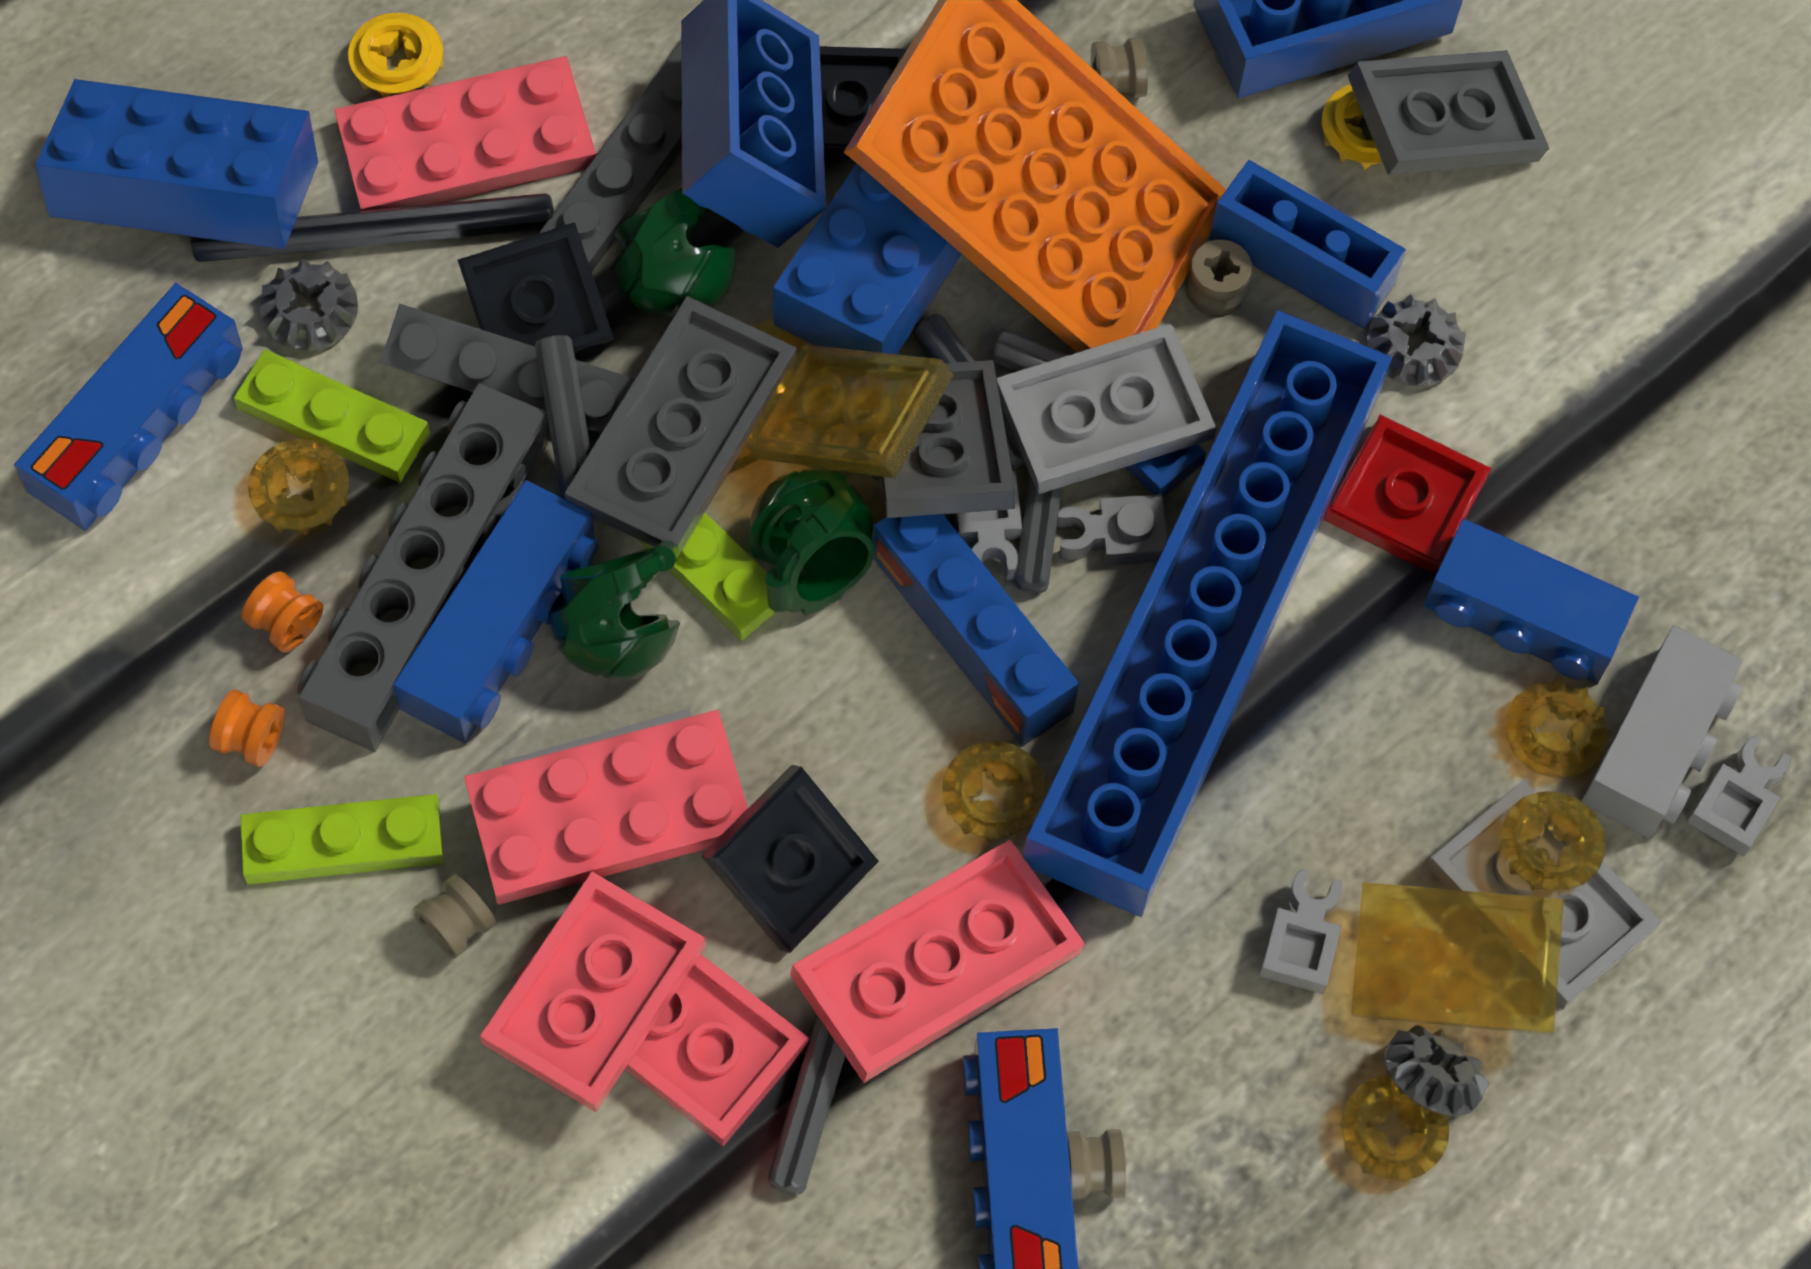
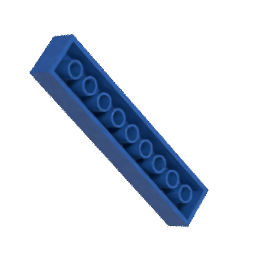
M1276 311L1026 838L1023 858L1032 870L1142 918L1378 400L1393 357L1282 311Z

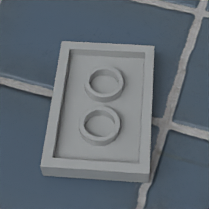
M1172 324L996 378L1000 402L1038 494L1215 438L1216 425Z
M1525 780L1521 781L1431 856L1426 865L1562 1010L1651 935L1662 922Z

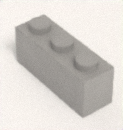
M1673 624L1580 803L1649 839L1663 819L1674 824L1692 791L1681 785L1689 767L1700 772L1718 739L1707 733L1715 715L1726 720L1741 694L1743 686L1733 682L1743 659Z

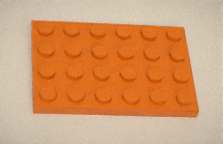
M938 0L844 150L846 155L1076 353L1158 327L1191 268L1194 254L1206 242L1211 233L1217 202L1226 191L1217 180L1017 0Z

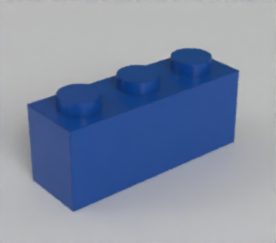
M1249 159L1217 202L1209 237L1210 241L1217 239L1229 240L1240 245L1248 253L1253 266L1363 329L1368 325L1395 286L1406 252L1404 247Z
M1463 518L1433 581L1424 606L1434 610L1443 621L1457 627L1469 626L1494 637V640L1506 650L1520 654L1529 653L1552 663L1553 667L1566 677L1576 680L1587 679L1598 684L1615 653L1639 596Z

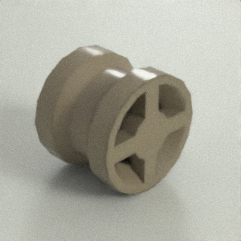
M1140 37L1128 38L1123 45L1110 46L1105 41L1093 42L1091 44V67L1119 93H1128L1133 98L1145 97L1147 95V60L1145 48Z
M1217 239L1206 242L1199 247L1192 258L1191 273L1187 281V294L1190 302L1199 311L1213 316L1231 314L1240 308L1246 298L1247 284L1252 274V262L1248 253L1240 245L1229 240Z
M453 874L443 882L442 893L435 899L422 900L412 909L426 932L454 959L466 950L467 940L476 932L485 933L497 924L496 919L484 901L456 874Z
M1110 1129L1106 1130L1100 1137L1088 1138L1080 1131L1067 1132L1073 1200H1084L1090 1192H1104L1110 1198H1124L1126 1194V1161L1121 1130Z

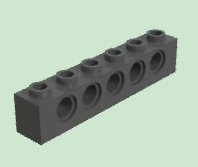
M478 383L468 402L462 400L454 408L447 426L448 437L439 453L432 451L426 457L418 476V490L410 504L403 502L395 511L389 525L388 535L390 538L380 556L373 554L365 563L358 582L360 591L350 608L342 607L338 611L329 629L328 641L330 643L319 662L312 660L306 666L298 683L297 694L299 695L298 698L308 723L373 752H376L399 711L393 687L394 682L525 480L529 479L550 441L546 411ZM479 454H487L494 457L484 465L467 463L470 458ZM449 505L465 507L463 512L453 517H444L438 514L441 509ZM421 556H429L436 559L431 566L425 569L408 567L411 561ZM392 608L407 611L401 619L395 622H382L378 620V617L384 611ZM361 661H370L377 664L372 672L364 676H352L347 673L354 664Z

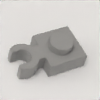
M1012 472L1015 485V509L955 513L959 535L966 543L976 542L972 551L982 563L990 558L1000 560L1005 566L1006 580H1014L1018 563L1016 549L1007 540L1021 539L1022 533L1016 472Z
M1162 494L1100 498L1099 515H1091L1079 507H1066L1059 510L1057 529L1075 528L1082 534L1078 539L1061 540L1059 553L1060 558L1065 560H1079L1087 556L1092 549H1103L1105 565L1158 562L1168 541Z
M1756 735L1750 737L1739 751L1736 758L1737 771L1723 763L1687 821L1688 824L1743 857L1752 846L1780 799L1779 796L1766 788L1777 784L1791 763V756L1784 752L1773 767H1763L1755 760L1754 752L1759 746L1761 738Z
M1300 869L1295 875L1289 891L1290 903L1296 912L1281 908L1277 909L1259 976L1324 994L1342 928L1341 925L1324 921V918L1331 915L1336 909L1342 895V882L1333 878L1327 896L1323 899H1314L1305 891L1308 871Z

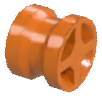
M279 571L265 578L253 590L242 609L241 617L243 622L252 629H263L269 634L271 645L280 652L286 653L302 644L312 633L322 617L324 607L322 602L315 596L299 593L296 590L295 581L285 572Z
M232 689L227 693L215 714L209 735L210 748L222 754L236 751L244 755L247 763L263 767L273 755L283 732L286 713L284 707L269 702L262 706L251 702L249 694Z

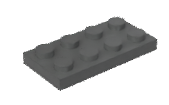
M687 296L564 493L565 500L591 512L593 518L653 547H656L662 541H672L679 547L681 553L796 362L797 347Z

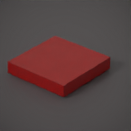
M1380 414L1327 509L1324 521L1436 575L1463 518H1467L1492 468Z

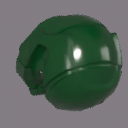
M682 188L629 218L615 231V238L623 253L615 266V274L623 294L629 295V301L637 309L659 318L673 319L687 296L714 308L728 292L735 274L736 250L734 248L722 247L721 245H708L696 248L691 245L693 230L699 224L703 215L712 210L699 206L691 198L682 194Z
M824 470L794 471L778 477L768 485L758 498L751 514L748 546L755 558L769 564H776L775 568L768 571L765 576L767 603L771 610L775 612H802L804 615L815 613L824 609L829 604L840 600L845 591L853 587L871 567L875 554L874 545L871 541L873 532L872 513L860 493L846 482L845 474ZM804 567L806 569V573L803 576H799L802 568Z
M662 541L655 548H645L604 563L577 568L560 575L564 603L551 612V629L554 640L559 641L558 649L569 663L581 671L594 676L603 675L604 678L625 680L641 677L663 661L674 644L680 622L678 620H668L667 616L663 614L638 615L632 609L631 602L639 597L641 589L645 588L659 571H669L676 564L680 557V550L674 542Z

